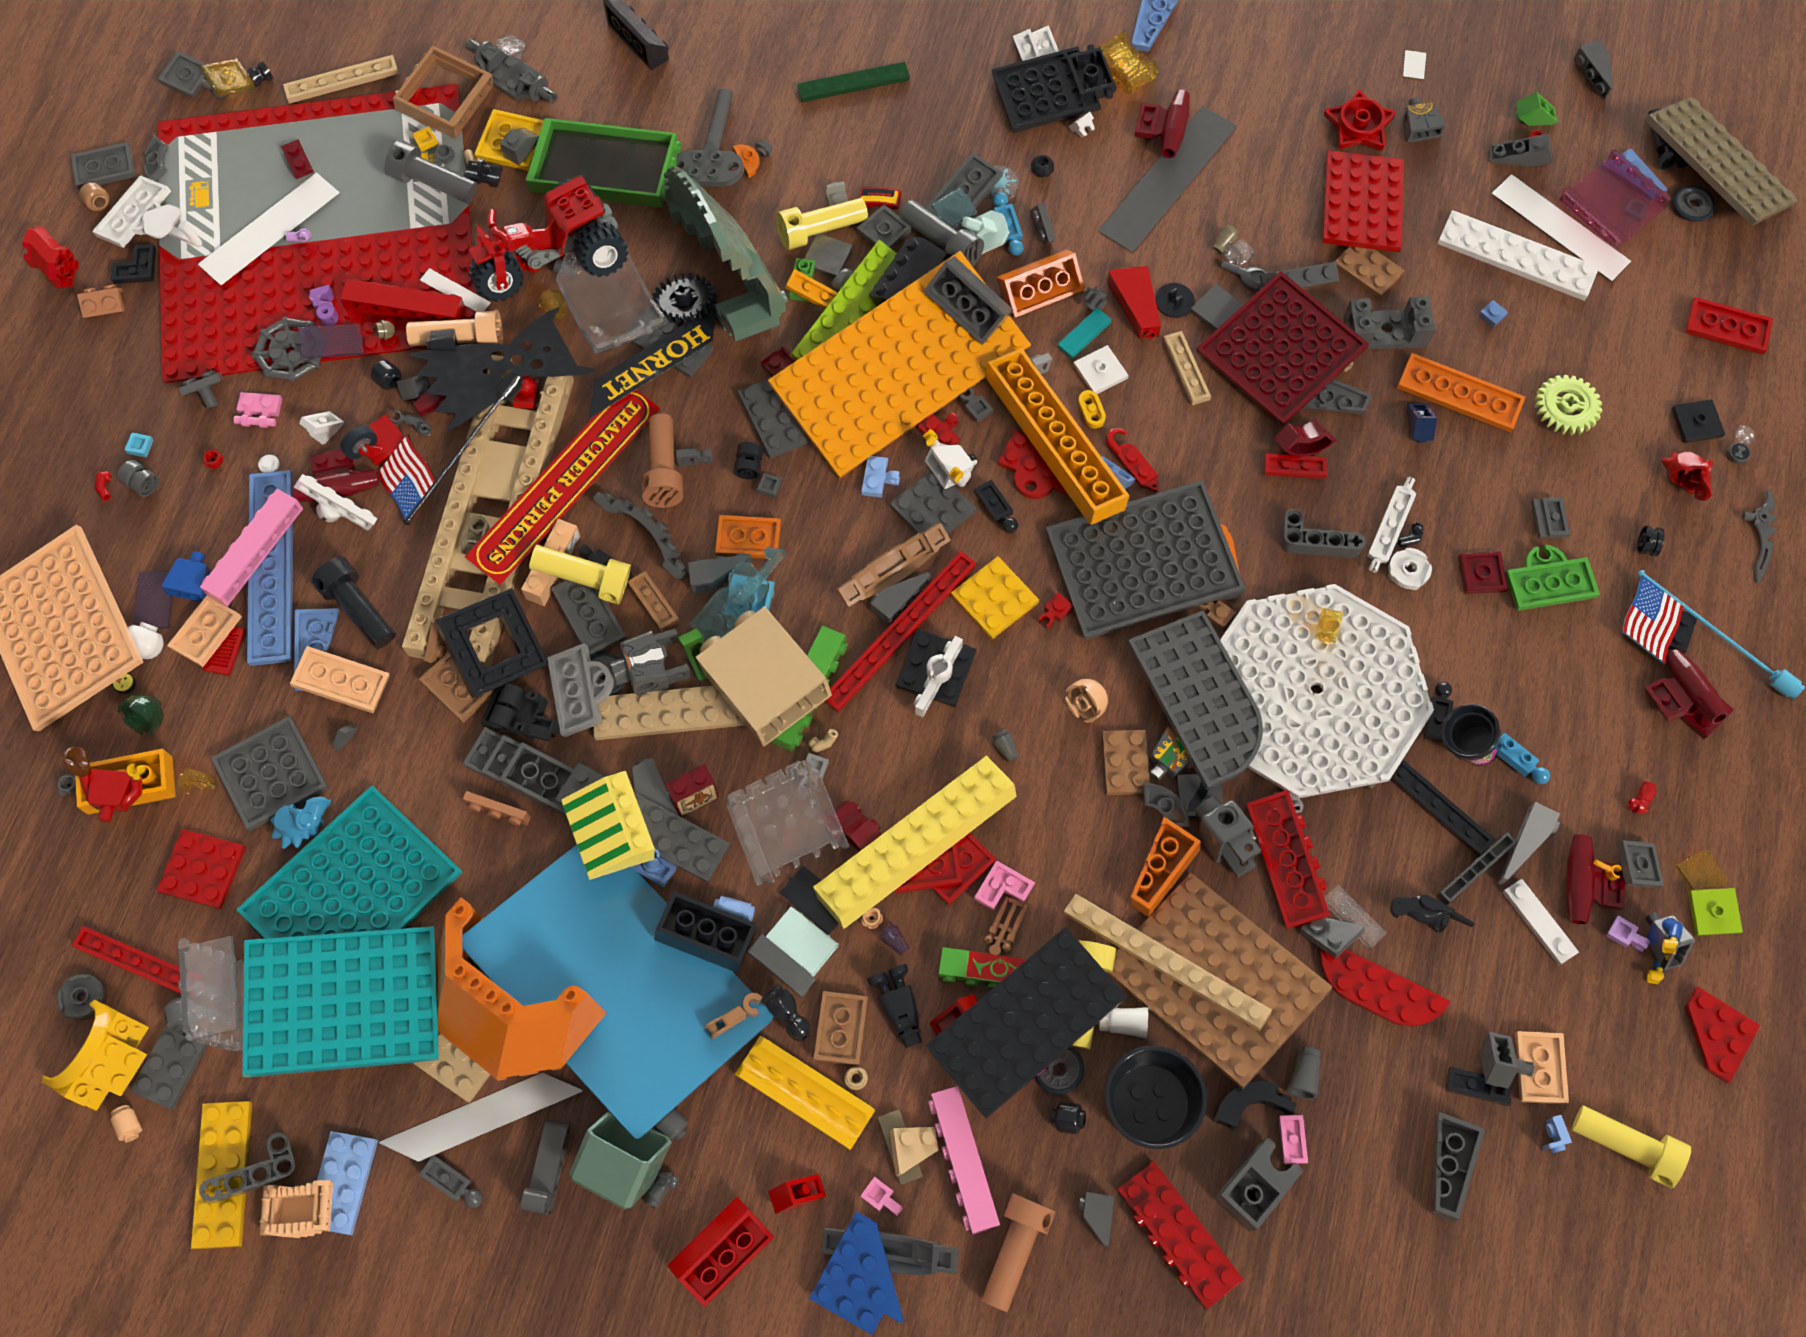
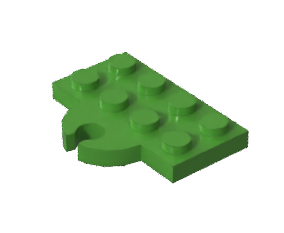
M1550 545L1543 547V552L1548 556V559L1545 560L1539 557L1540 549L1537 546L1526 556L1525 567L1507 570L1505 573L1517 611L1594 599L1600 595L1588 557L1567 560L1563 552Z

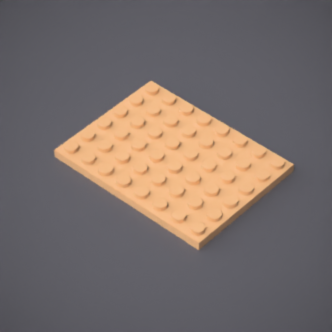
M78 525L73 526L0 575V655L32 729L38 732L143 663L82 527Z

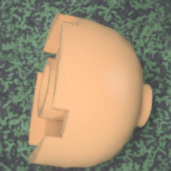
M1080 679L1066 689L1068 696L1065 699L1068 708L1077 718L1081 716L1086 719L1084 722H1093L1106 711L1108 696L1104 687L1097 681Z

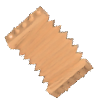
M331 1180L313 1181V1183H307L306 1186H264L263 1198L261 1199L262 1210L261 1220L259 1221V1235L300 1238L314 1236L315 1233L321 1234L322 1231L330 1232L333 1182Z

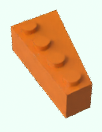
M1166 817L1163 818L1159 832L1155 837L1154 844L1131 895V906L1148 918L1200 851L1201 841Z

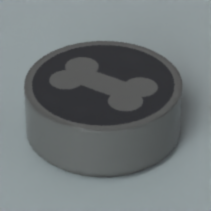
M1743 443L1733 444L1727 452L1728 458L1736 464L1744 463L1751 454L1749 447Z

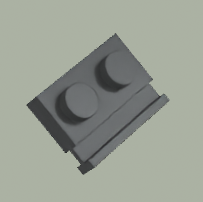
M1563 497L1542 498L1541 500L1533 499L1531 507L1538 539L1568 538L1570 530Z

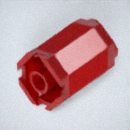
M34 226L33 228H28L22 242L23 248H27L24 260L31 268L39 269L55 288H71L75 273L79 269V262L75 259L69 247L60 246L44 227Z

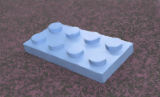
M330 1132L317 1181L331 1180L333 1182L330 1232L353 1236L378 1140Z

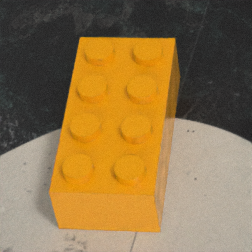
M164 749L90 763V771L91 769L127 772V766L133 763L136 764V771L140 765L145 767V772L140 775L142 777V795L131 806L176 797L173 757ZM75 775L77 807L88 815L99 813L98 809H95L87 802L79 776Z

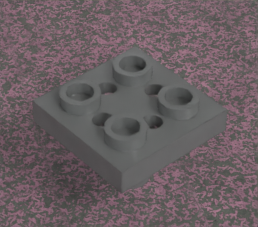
M215 370L202 374L201 380L197 381L196 378H192L182 382L183 387L178 388L181 395L184 396L196 391L200 393L206 409L218 405L219 403L210 387L225 379L222 372L216 373Z

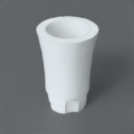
M1148 1007L1115 1008L1100 1021L1099 1030L1147 1039Z

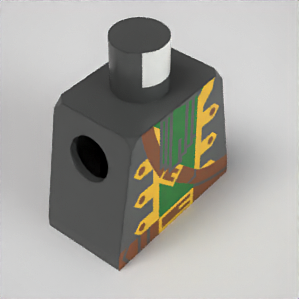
M1168 726L1149 759L1150 763L1154 765L1149 774L1156 781H1159L1165 774L1174 779L1192 764L1175 731Z

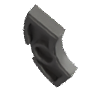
M156 136L151 139L144 154L146 159L143 167L146 176L150 180L158 182L167 172L164 158L169 146Z
M1153 783L1143 784L1145 806L1153 807L1160 811L1164 817L1179 827L1190 826L1187 809L1177 795L1161 785Z

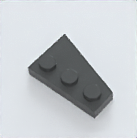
M1334 379L1303 409L1364 415L1372 394Z

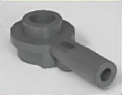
M440 145L436 150V158L433 163L440 166L450 163L455 157L454 150L448 145Z

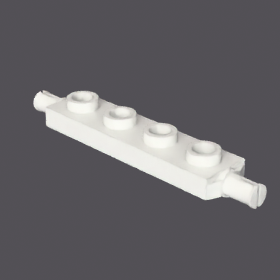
M1407 477L1404 486L1396 487L1367 555L1373 559L1369 570H1373L1374 573L1378 571L1380 563L1387 564L1416 496V493L1412 490L1415 482L1414 478L1410 481L1411 477Z

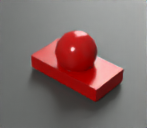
M523 376V387L513 399V407L534 408L540 388V381L529 376Z

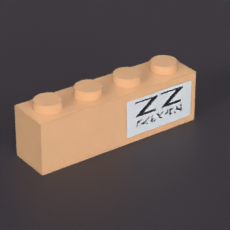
M558 519L544 547L572 555L581 537L577 526ZM531 570L521 590L526 600L545 606L552 593L551 588L557 584L559 578Z

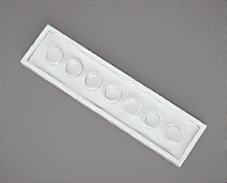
M1453 210L1437 243L1583 301L1588 297L1599 269L1597 265Z

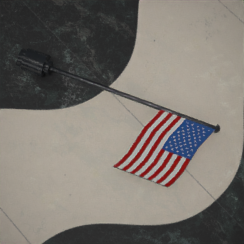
M512 371L503 377L495 388L497 391L496 396L499 398L437 479H435L427 462L415 449L409 434L405 436L378 472L383 486L397 502L405 518L403 519L405 525L411 524L409 523L499 403L502 400L504 402L507 400L512 402L523 387L524 380Z

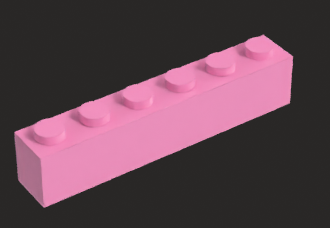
M276 489L267 498L264 506L255 513L253 520L242 530L238 539L230 545L228 552L216 563L213 571L204 578L200 588L207 596L228 607L303 510L298 500L279 489Z
M958 1086L931 1094L932 1100L928 1101L931 1114H936L938 1119L935 1128L938 1137H943L945 1146L942 1147L945 1161L950 1160L952 1169L948 1171L952 1184L957 1183L959 1192L955 1193L959 1207L963 1206L966 1216H963L962 1219L966 1231L970 1230L971 1234L974 1235L999 1227L1000 1223Z

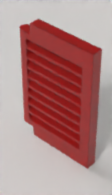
M234 627L202 670L230 676L246 629Z

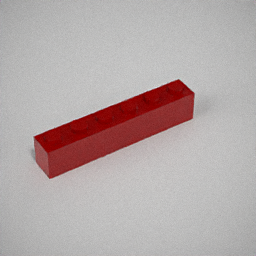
M346 279L340 297L346 310L421 322L460 320L463 318L466 308L462 297L455 294L447 295L436 291L428 292L417 288L409 289L398 285L390 286L379 282H365L360 279Z

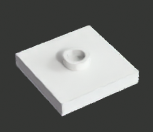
M1108 345L1073 363L1074 368L1089 390L1097 394L1128 379L1127 372Z

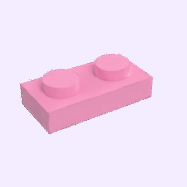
M1303 1115L1279 1116L1283 1165L1307 1164L1308 1157Z

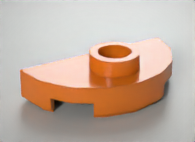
M734 145L733 150L740 156L748 178L756 174V170L760 165L758 153L748 145Z

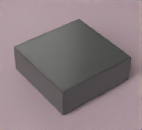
M763 473L756 492L776 499L782 484V478Z

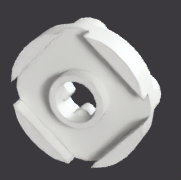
M1406 548L1403 551L1396 552L1388 565L1389 579L1402 588L1419 589L1427 582L1432 572L1431 564L1429 565L1427 561L1428 557L1423 552L1414 548ZM1411 565L1413 566L1412 569L1415 572L1410 573L1405 569V567Z

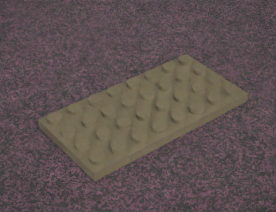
M1689 97L1651 113L1645 119L1751 226L1793 206L1798 201L1794 194L1786 189L1777 177L1769 173L1765 165L1759 163L1753 157V154L1740 144L1737 138L1732 137L1726 131V128L1713 118L1710 112L1700 106L1699 101Z

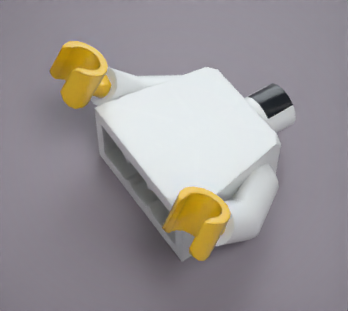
M930 429L923 435V438L926 439V444L931 447L925 462L944 489L956 484L960 487L965 486L971 478V471L974 465L977 464L976 455H967L959 445L940 443L937 440L938 436Z

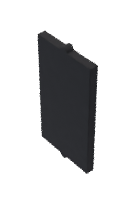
M803 866L794 877L789 878L790 881L779 893L829 935L839 923L818 900L813 889L821 880Z

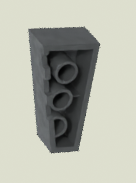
M1438 1112L1435 1116L1431 1214L1456 1223L1461 1215L1485 1129Z

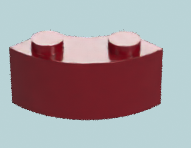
M1315 418L1302 426H1293L1288 423L1274 438L1284 451L1295 456L1317 454L1337 441Z
M843 801L825 818L848 843L861 851L882 835L879 831L881 827L874 819L870 820L861 813L862 810L854 801L852 803L850 801Z

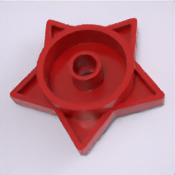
M1360 89L1344 105L1326 108L1324 116L1338 129L1339 149L1363 144L1382 151L1386 145L1384 128L1392 121L1396 114L1395 110L1383 108L1375 100L1367 98Z

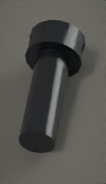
M345 557L329 560L315 571L311 578V583L325 600L336 599L375 649L383 648L395 638L396 633L355 584L358 581L359 574Z

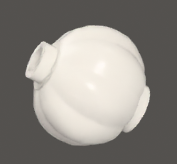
M143 622L139 626L132 625L128 627L142 659H152L160 654L164 641L162 635L156 633L157 627Z

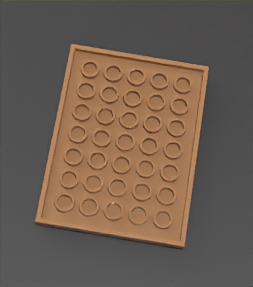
M1192 873L1181 882L1137 930L1272 1009V1013L1262 1029L1258 1031L1121 948L1115 954L1113 972H1106L1242 1089L1245 1088L1332 990V986Z

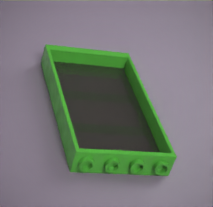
M545 118L526 177V183L530 192L546 194L554 186L558 187L559 182L562 181L564 183L566 179L570 178L572 180L582 175L601 201L663 208L664 201L666 200L664 194V180H666L664 173L668 168L677 166L676 157L677 153L681 151V142L678 141L677 133Z

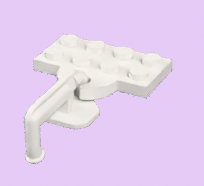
M143 176L138 177L92 231L96 237L122 248L129 243L135 234H147L157 239L168 234L196 247L202 246L201 239L190 227L188 221L181 222L178 228L174 227L182 216V212L178 207L170 204L160 205L171 192L170 189Z

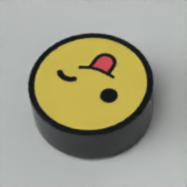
M127 673L113 682L112 686L118 693L128 694L134 690L136 680L130 673Z

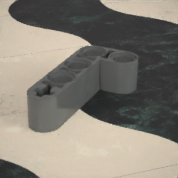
M1296 509L1288 510L1281 523V548L1287 553L1356 558L1360 555L1366 543L1364 536L1360 533L1303 528V514ZM1288 520H1293L1296 524H1292ZM1291 538L1295 540V542H1290L1288 539ZM1309 540L1315 541L1316 544L1310 543ZM1330 542L1336 543L1337 546L1330 544Z
M546 1120L530 1187L524 1190L522 1196V1211L550 1216L570 1136V1123Z
M277 1132L268 1138L269 1160L204 1181L199 1188L201 1198L206 1203H217L292 1177L296 1167L288 1137L284 1133ZM276 1139L285 1141V1146L281 1150H274L271 1145ZM289 1162L291 1169L287 1173H280L277 1170L280 1163ZM257 1170H265L267 1176L264 1180L256 1181L253 1179L254 1173ZM239 1177L243 1180L240 1188L231 1189L229 1187V1183L233 1178ZM224 1181L227 1193L223 1194V1190L219 1189L214 1192L215 1196L213 1197L205 1194V1192H208L209 1186H213L214 1189L221 1188L220 1182Z

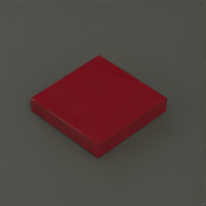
M1501 551L1459 554L1458 559L1465 594L1497 593L1508 590Z

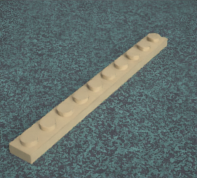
M1077 894L1074 895L1064 910V915L1258 1031L1262 1029L1272 1013V1009Z

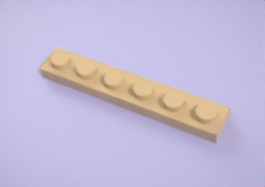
M390 55L283 84L290 104L397 75L399 72L394 56Z

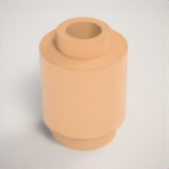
M124 1105L111 1112L112 1118L110 1120L119 1141L130 1142L139 1137L142 1128L134 1109H131L129 1105Z

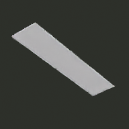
M430 268L420 279L444 294H455L462 297L465 306L474 311H485L491 303Z

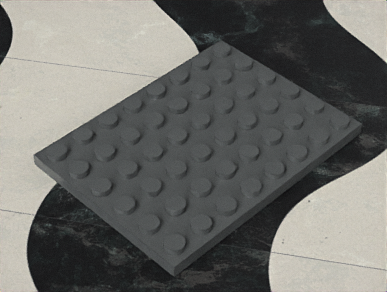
M1203 480L1128 502L1124 511L1092 525L1088 523L1084 516L1046 527V533L1069 598L1073 604L1084 640L1245 592V586Z

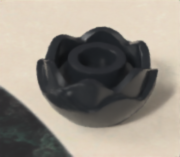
M1038 155L1031 162V170L1037 177H1048L1054 171V162L1047 155Z

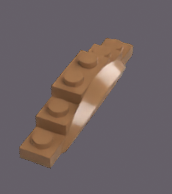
M938 522L926 531L916 534L904 543L894 546L865 565L864 569L851 576L850 580L836 588L846 607H850L859 600L872 597L876 593L882 592L885 588L897 584L923 565L939 551L940 547L951 540L943 525Z

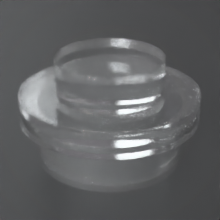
M1741 425L1735 432V436L1740 443L1746 445L1747 443L1751 444L1754 442L1755 433L1749 426Z

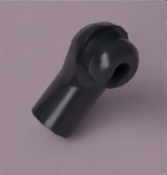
M1420 522L1413 523L1408 536L1398 537L1399 547L1418 544L1424 534L1423 524Z

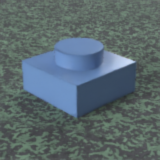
M1493 300L1480 312L1479 317L1494 328L1507 316L1508 311Z

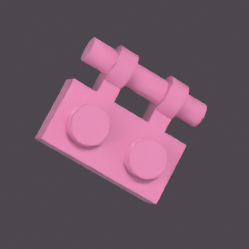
M241 392L237 412L242 414V416H234V424H241L245 427H250V425H259L260 428L275 427L276 419L270 417H279L282 397L272 394Z

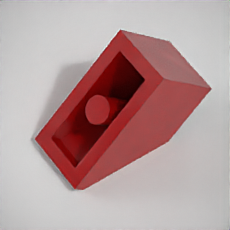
M819 1174L787 1181L768 1191L775 1214L793 1210L826 1197Z

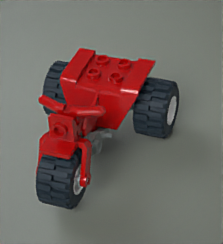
M582 175L572 180L570 178L566 179L564 183L562 181L559 182L558 187L554 186L551 191L545 194L544 207L547 228L532 230L529 225L519 223L504 226L502 230H499L495 223L496 211L494 209L488 211L487 225L490 231L486 232L480 226L476 227L479 235L475 237L479 244L469 249L473 256L471 260L472 265H469V275L481 297H485L488 301L492 299L493 302H498L499 299L505 301L507 297L512 298V294L519 292L518 287H522L524 275L518 261L511 253L513 251L518 252L522 258H525L528 265L534 269H539L541 266L574 250L583 269L592 276L596 274L597 277H602V275L607 277L610 276V273L613 272L614 274L618 268L621 269L623 267L622 263L627 260L628 246L617 229L618 223L611 216L612 211L610 207L602 203L599 196L586 183Z

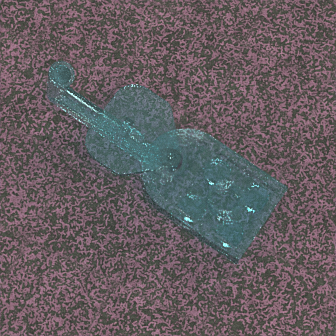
M766 547L764 549V556L768 561L759 571L749 562H740L729 574V586L719 589L689 623L693 629L697 628L705 641L714 636L722 638L733 630L736 620L743 613L751 611L752 604H758L768 593L769 583L766 578L785 558V550Z

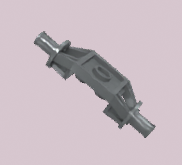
M470 38L466 42L465 48L475 54V63L481 69L492 74L493 87L515 101L527 99L538 101L543 98L550 104H554V101L556 102L558 94L548 88L547 78L541 76L537 70L514 55L494 47L490 41H484L479 44Z

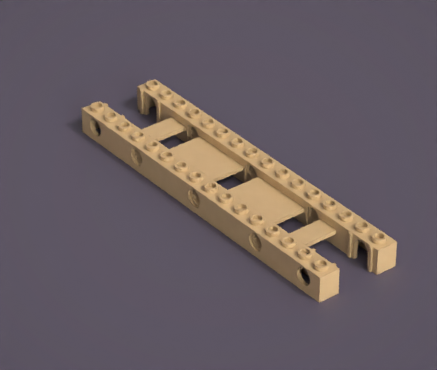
M492 355V359L495 361H500L504 358L503 356ZM511 370L503 371L501 377L503 378L506 374H509ZM573 376L547 377L544 389L540 392L541 399L537 411L506 406L507 401L504 402L502 400L462 452L402 645L408 656L424 659L431 623L442 616L444 608L460 610L508 589H514L521 563L501 585L488 576L483 593L450 588L449 584L456 570L486 575L465 558L467 554L461 553V543L468 521L472 516L480 515L471 513L473 505L477 502L478 497L510 502L509 509L550 465L573 386ZM493 404L473 416L467 438ZM500 425L531 431L526 447L493 441L495 432H498ZM482 515L490 528L500 519ZM483 525L477 526L475 530L481 529ZM501 617L472 628L469 640L484 669L492 665L503 627Z

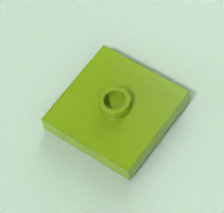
M1735 888L1688 891L1695 936L1743 933Z

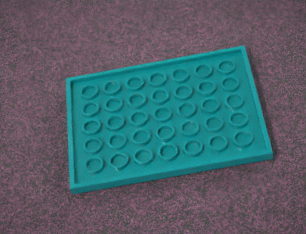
M372 785L236 910L265 939L405 929L463 872Z

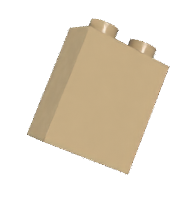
M765 606L756 613L752 610L743 613L736 620L733 630L722 638L714 636L708 639L701 646L700 654L696 656L704 675L763 747L832 696L826 677Z

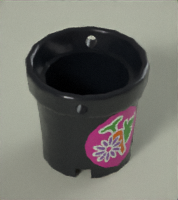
M1472 703L1460 705L1452 710L1443 721L1441 728L1442 741L1448 751L1458 759L1472 763L1475 766H1482L1491 763L1497 758L1499 749L1501 750L1502 746L1500 739L1501 731L1499 720L1491 710L1483 705Z

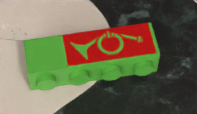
M943 947L939 979H943V982L955 984L956 981L965 982V985L970 987H978L979 984L988 985L987 988L992 990L1027 959Z

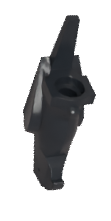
M1427 894L1416 897H1395L1390 906V912L1395 918L1407 915L1420 923L1431 925L1436 933H1442L1445 930L1450 918L1470 927H1473L1475 924L1455 912L1456 910Z

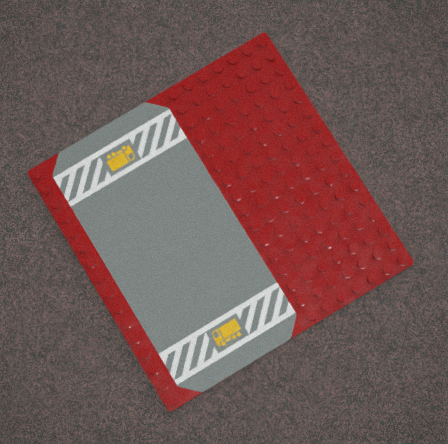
M457 84L418 88L408 102L450 121L460 107L459 87ZM396 91L174 119L157 123V138L169 146L164 158L167 172L158 180V183L167 186L171 191L160 205L170 204L178 207L182 212V216L174 227L178 228L179 224L186 220L202 241V246L196 247L168 234L159 238L162 380L164 383L187 381L192 378L202 379V374L215 370L216 373L222 372L223 376L261 371L260 366L251 355L260 335L259 331L268 328L286 316L290 319L311 320L315 323V327L323 339L327 340V346L324 348L320 362L427 348V346H409L407 340V323L421 321L346 310L340 300L346 279H360L365 282H379L384 285H398L403 288H417L422 291H436L444 294L420 280L430 268L477 294V290L466 270L467 264L473 259L469 251L473 247L469 204L413 178L408 183H403L385 174V161L392 145L401 139L418 147L412 133L428 127L395 110L393 97L396 95ZM431 128L438 141V145L421 152V157L434 162L437 148L440 145H448L454 150L455 157L450 163L442 164L441 166L463 176L466 172V162L463 155V129L457 138L454 139ZM299 139L314 173L296 179L281 146ZM316 172L340 192L290 231L297 232L302 228L308 229L311 233V238L307 242L287 241L285 235L222 285L198 265V263ZM326 285L331 287L334 293L332 304L338 313V321L335 325L326 327L321 323L316 314V309L309 299L310 290ZM465 306L462 319H475L476 311ZM380 320L389 321L395 327L393 336L387 340H383V338L378 339L376 336L375 323L380 322ZM290 327L291 331L301 332L303 328ZM311 334L306 337L309 343L315 342ZM266 341L263 351L268 350L270 341ZM290 347L286 351L287 353H289L290 351H294L293 347ZM312 350L310 359H312L315 350ZM271 358L265 359L269 366L274 363Z

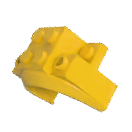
M93 1000L89 1005L95 1010V1019L81 1050L64 1071L53 1078L43 1076L42 1083L63 1097L97 1111L109 1091L122 1096L147 1056L146 1053L137 1049V1046L149 1027L97 1000Z

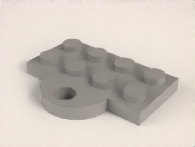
M584 643L548 657L561 736L567 737L601 724L599 703L603 702L613 689L614 677L612 671L600 662L591 661L588 645ZM605 674V681L599 684V678Z

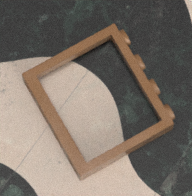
M432 45L429 51L424 53L420 63L414 66L411 75L405 78L399 91L395 92L396 95L393 97L395 110L456 139L493 88V76L491 73ZM436 64L477 83L450 121L408 102Z

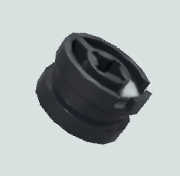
M1644 526L1638 537L1637 552L1643 555L1649 553L1650 556L1657 557L1663 547L1664 529L1658 527L1653 529L1651 526Z

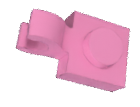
M876 1177L872 1179L861 1195L862 1199L879 1212L885 1206L898 1217L903 1210L901 1205L890 1198L894 1191Z

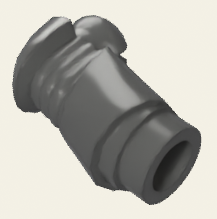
M661 1172L658 1174L659 1179L656 1184L647 1192L645 1204L658 1209L669 1191V1187L671 1189L678 1187L679 1178L674 1176L672 1172Z

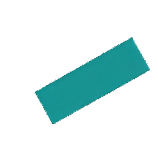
M1096 308L1058 343L1057 348L1072 360L1111 324L1112 319Z

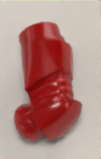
M1648 781L1643 782L1636 799L1633 798L1628 801L1627 806L1632 810V813L1645 814L1649 812L1650 802L1657 794L1656 784Z

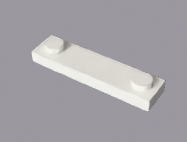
M1520 879L1502 892L1558 966L1579 953L1523 879Z

